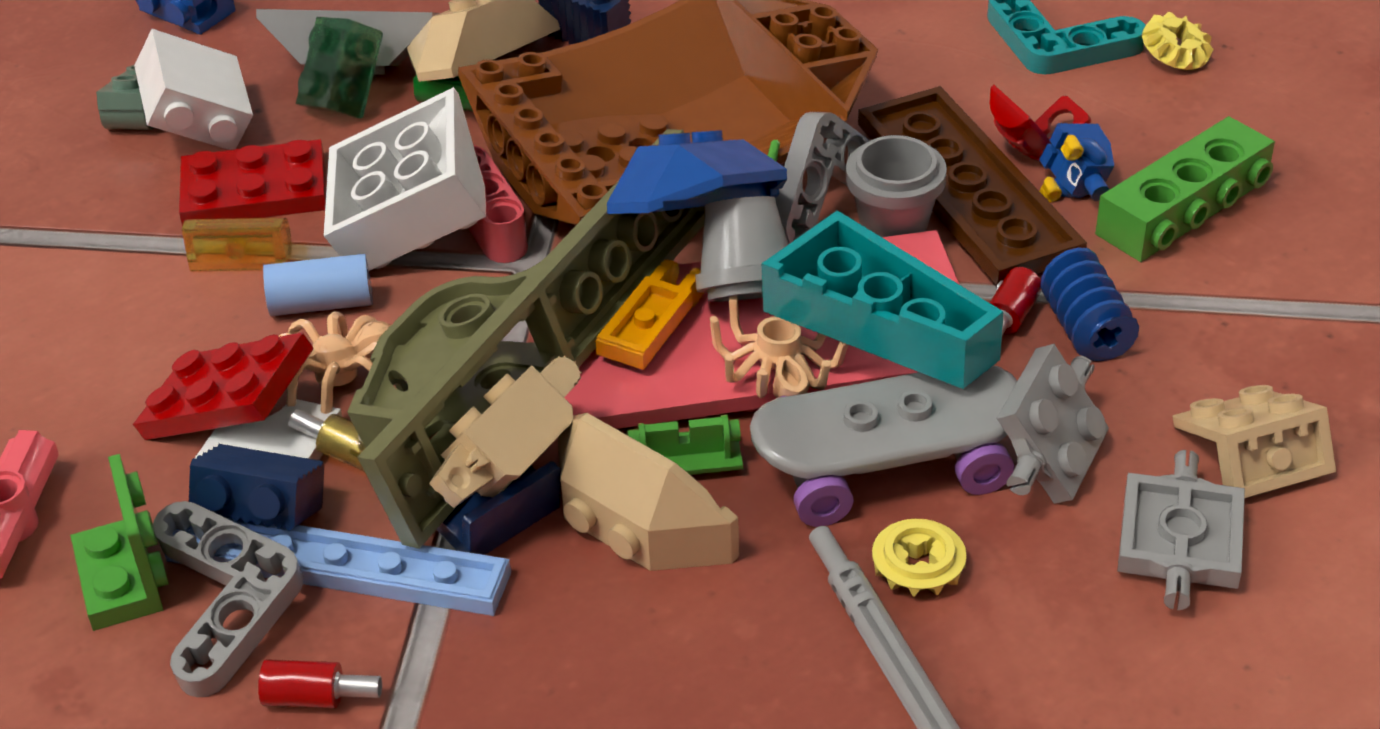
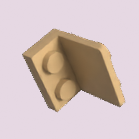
M1269 385L1250 386L1241 389L1238 398L1227 401L1217 398L1199 400L1190 404V411L1172 416L1175 428L1216 442L1222 484L1245 488L1244 498L1336 472L1327 407L1305 401L1300 394L1274 392L1273 387Z

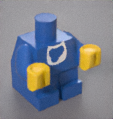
M1058 123L1050 138L1052 144L1046 145L1039 159L1043 167L1050 169L1056 178L1046 177L1039 192L1050 203L1057 201L1060 197L1083 198L1087 195H1090L1093 200L1099 201L1100 195L1110 190L1106 184L1114 168L1110 141L1099 124Z

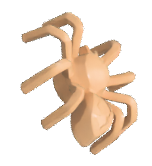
M734 295L729 297L730 326L736 340L745 346L731 352L722 343L718 318L716 316L710 317L712 344L725 360L727 382L734 383L740 381L752 366L760 360L761 368L757 371L756 393L759 398H763L767 394L771 369H776L773 383V394L776 398L808 393L809 386L813 389L824 390L827 385L830 369L842 365L849 346L840 341L833 359H823L814 351L822 346L826 338L825 335L818 333L813 341L801 336L799 325L776 316L761 321L758 325L757 333L744 334L739 321L738 297ZM751 353L734 373L733 362ZM803 355L818 367H821L818 379L814 376Z
M336 311L332 312L327 318L328 334L320 336L313 324L308 320L299 319L291 323L288 333L281 334L279 337L295 334L305 329L313 342L314 349L287 387L286 405H296L298 377L304 369L314 371L316 381L321 384V413L327 414L332 412L333 386H342L352 382L357 376V367L363 366L370 371L373 362L369 359L377 341L391 325L383 321H376L375 317L362 315L355 319L348 331L344 315Z

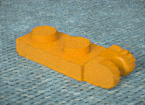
M664 259L650 277L645 276L598 334L595 340L596 354L644 370L693 306L695 307L700 297L702 298L703 293L697 292L695 275L699 274L701 269L693 268L692 271L690 270V274H687L678 286L676 281L679 274V264L676 261Z

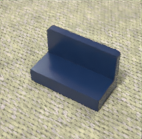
M550 461L537 470L530 465L519 478L513 480L504 491L494 497L481 496L478 492L474 493L457 505L437 528V531L456 551L486 555L560 507L561 468L554 461Z

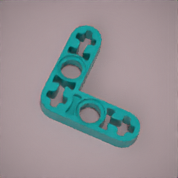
M988 0V21L1029 71L1037 74H1054L1140 54L1144 49L1142 32L1146 25L1140 19L1134 17L1120 16L1055 30L1030 0Z

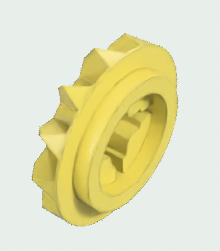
M1167 12L1164 16L1153 15L1142 32V39L1148 51L1159 61L1174 68L1183 70L1198 69L1208 62L1214 50L1210 45L1212 37L1207 33L1201 32L1202 24L1189 22L1186 15L1182 18H1177L1171 12ZM1176 37L1181 39V45H1177L1178 40Z
M927 519L898 521L882 530L873 543L872 558L875 575L886 577L891 590L902 586L909 588L913 597L916 596L920 589H929L934 594L939 595L945 584H958L961 571L966 567V548L961 538L952 529L936 521ZM929 553V564L924 561H919L915 565L908 564L909 556L918 559L922 555Z

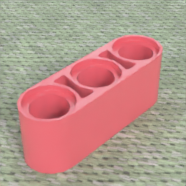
M473 145L485 184L486 217L478 220L468 229L490 260L497 263L517 261L528 250L523 205L488 153L483 148Z

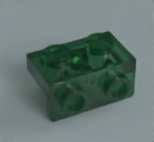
M316 17L315 25L309 35V50L304 70L298 80L299 91L295 104L309 109L333 111L353 118H362L383 38L382 31L346 18Z

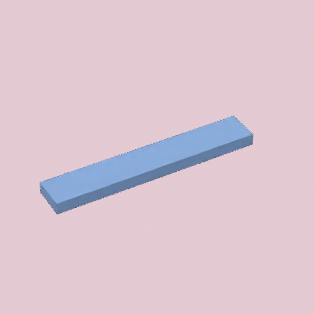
M242 518L235 522L293 551L302 571L303 584L494 616L511 575L510 559L425 545H422L419 549L404 546L401 541L301 525L288 531L285 526L278 530L274 524L267 528L263 522L258 526L253 521L246 524ZM190 526L185 532L195 536L199 544L200 539L196 537L192 526ZM176 529V530L172 533L173 536H174L178 531H182V530ZM236 543L221 546L215 552L213 560L218 562L231 561L241 553L243 546ZM165 555L167 562L179 563ZM257 560L255 566H258L260 568V565ZM261 569L264 578L274 575ZM282 569L275 576L281 578L285 574L284 570Z

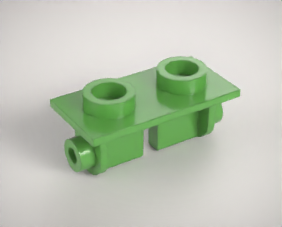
M727 414L715 418L689 420V432H679L677 421L645 425L644 423H638V429L627 430L629 437L677 463L689 475L743 469L739 441H741L739 419L728 420Z

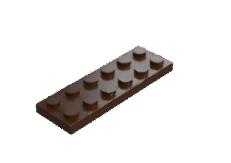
M941 86L858 110V125L871 140L891 135L908 136L926 143L942 155L947 167L946 184L943 192L936 198L932 211L996 285L1003 281L1009 271L1015 267H1024L1037 274L1043 272L1056 256L1066 250L1078 247L1087 248V242Z

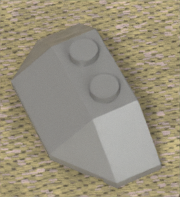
M256 9V18L300 64H315V73L341 74L342 65H358V74H385V66H398L409 55L407 47L433 16L440 14L434 12Z

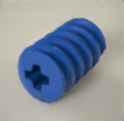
M1079 247L1066 250L1056 256L1046 266L1041 277V290L1080 356L1087 357L1092 361H1106L1123 355L1132 347L1138 337L1139 324L1137 319L1132 317L1129 306L1124 303L1121 293L1116 290L1113 280L1108 277L1106 269L1100 264L1095 252L1089 248Z

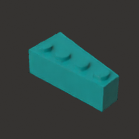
M838 210L761 263L763 312L962 389L1000 361L1004 314L1002 310Z

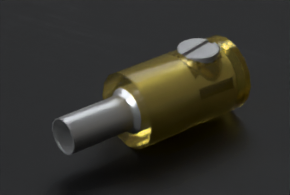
M298 409L292 412L288 426L316 438V450L365 472L357 458L365 449V446L351 420L337 414H331L323 421Z

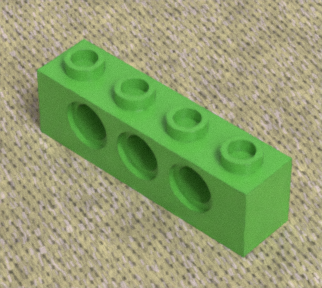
M1230 116L1226 117L1100 195L1095 235L1139 262L1144 261L1157 251L1168 248L1174 240L1191 229L1199 228L1205 220L1220 210L1231 207L1237 199L1254 188L1262 187L1268 181L1273 171L1271 160L1275 141Z

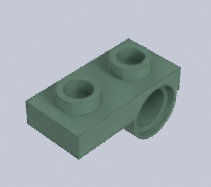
M134 65L128 66L121 75L112 77L110 83L96 92L100 120L105 129L152 130L154 128L147 126Z

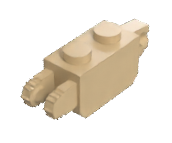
M565 355L562 358L558 356L540 373L531 365L516 381L507 373L483 396L491 405L481 414L473 406L449 430L456 440L441 454L445 461L429 482L433 489L440 493L445 501L455 508L476 492L481 496L494 497L504 491L513 480L519 478L574 420L572 405L564 397L581 379L580 374L582 372L579 371L576 361L566 358Z

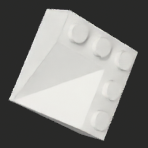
M454 87L329 147L324 237L339 256L366 254L369 271L383 268L392 260L415 249L426 248L435 240L458 229H467L478 220L486 217L485 184L461 100Z

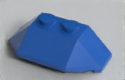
M722 130L691 132L692 142H690V133L660 134L659 145L637 147L607 202V214L653 213L701 207L716 201L743 197L770 196L776 198L779 195V189H782L787 181V169L744 139L723 140Z

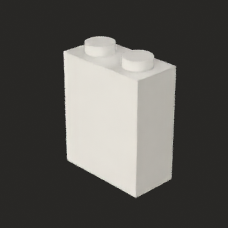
M151 29L134 65L147 126L228 150L236 149L253 116L237 56Z

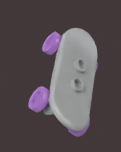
M993 365L964 389L917 372L806 394L781 396L763 404L754 413L750 424L751 441L759 455L770 465L793 476L797 486L793 500L799 518L805 524L814 527L836 523L851 510L853 496L846 480L841 476L854 473L864 474L949 457L952 454H955L957 460L955 473L962 488L966 492L975 495L987 494L1004 486L1014 471V463L1007 449L1002 444L997 443L1005 438L1007 433L996 418L1015 387L1017 379L1010 372Z

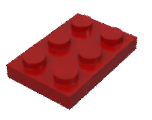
M321 139L309 141L293 140L284 144L268 146L249 145L234 150L218 152L200 151L193 155L181 156L179 215L183 228L325 210V162Z
M301 332L280 337L273 334L259 341L243 344L232 342L221 348L202 352L198 350L188 351L173 363V371L163 385L147 397L145 401L146 407L133 425L144 440L264 421L314 348L304 333Z

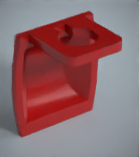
M993 84L990 88L989 104L995 118V126L1012 147L1031 159L1040 161L1039 159L1046 145L1052 144L1047 135L1051 132L1053 120L1060 114H1073L1074 120L1072 124L1091 123L1090 116L1068 96H1061L1034 122L1030 116L997 86Z

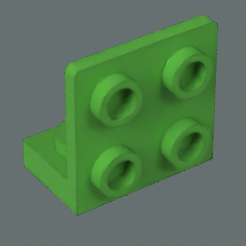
M120 454L109 456L108 459L123 520L70 535L87 615L93 631L164 611L158 587L169 584L160 551L152 553L148 551V547L158 545V540L153 531L150 512L147 510L137 512L136 507L147 505L138 472L126 474Z

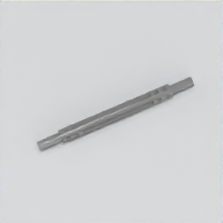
M819 526L810 533L809 540L830 573L828 576L829 585L836 593L838 600L864 639L917 729H960L883 606L879 596L865 577L859 564L849 561L829 527Z

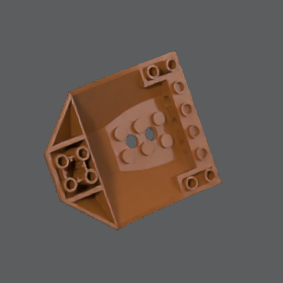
M679 0L636 22L592 39L542 53L526 52L514 58L497 61L481 60L474 65L458 67V76L494 163L532 212L577 225L621 178L637 149L635 146H651L659 138V135L663 134L667 129L683 130L684 133H690V142H692L691 132L722 130L723 140L744 139L766 155H768L771 142L778 140L780 148L777 162L779 164L785 162L797 124L805 113L830 112L837 115L843 121H847L877 58L878 49L859 30L843 18L836 9L830 5L809 0Z

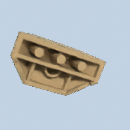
M452 0L448 2L450 10L433 16L407 47V51L419 82L454 78L458 76V67L474 65L481 60L496 59L558 31L560 27L558 20L535 0Z
M589 413L573 416V422L558 436L559 467L561 468L560 481L564 519L574 529L582 533H589L610 546L620 557L632 559L650 571L732 564L739 557L738 516L726 506L720 508L708 490L677 463Z

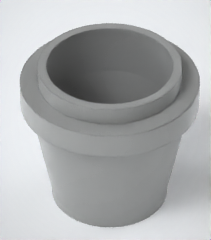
M899 135L879 137L855 149L846 163V184L854 195L860 224L880 237L927 231L935 200L943 192L946 184L947 167L942 155L918 139Z
M775 197L734 198L705 205L701 272L695 275L697 292L708 293V301H729V297L734 295L738 297V300L763 298L761 263L788 245Z

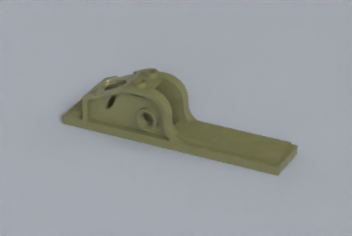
M667 129L663 134L684 133V131ZM659 138L652 145H659ZM618 180L565 238L536 265L509 276H470L444 283L417 299L379 337L370 358L371 362H373L362 389L356 390L347 413L365 446V449L357 458L402 545L420 549L455 509L429 484L445 461L441 454L456 440L449 430L473 406L481 414L491 405L483 396L507 373L516 381L531 365L540 373L550 362L558 356L562 358L564 355L566 358L576 361V365L579 368L596 349L595 340L598 334L645 276L650 277L664 259L673 261L704 226L705 206L653 213L607 214V202L618 184ZM524 320L534 342L528 343L501 341L519 321L524 322Z

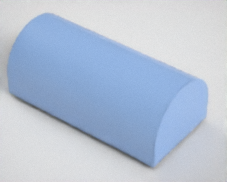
M366 254L263 265L265 298L270 316L373 305L372 285Z

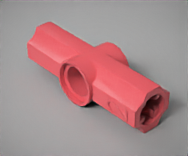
M19 430L15 438L9 439L0 457V579L3 578L18 543L31 536L38 527L39 520L35 506L59 456L55 442L41 436L38 431Z

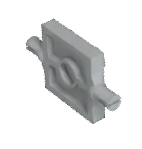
M1055 344L1036 348L996 418L1011 439L1018 456L1017 465L1007 480V486H1012L1010 490L1013 493L1027 495L1036 479L1054 504L1073 500L1109 429L1102 412L1093 404L1085 392V384L1095 367L1094 364L1090 365L1092 361L1087 357H1075L1070 366Z
M1181 450L1175 454L1174 475L1151 476L1128 473L1117 572L1166 579L1164 604L1168 608L1173 609L1176 593L1178 592L1177 610L1189 607L1191 583L1238 589L1242 572L1245 488L1218 485L1202 478H1197L1199 456L1191 450L1187 466L1185 465L1186 450Z

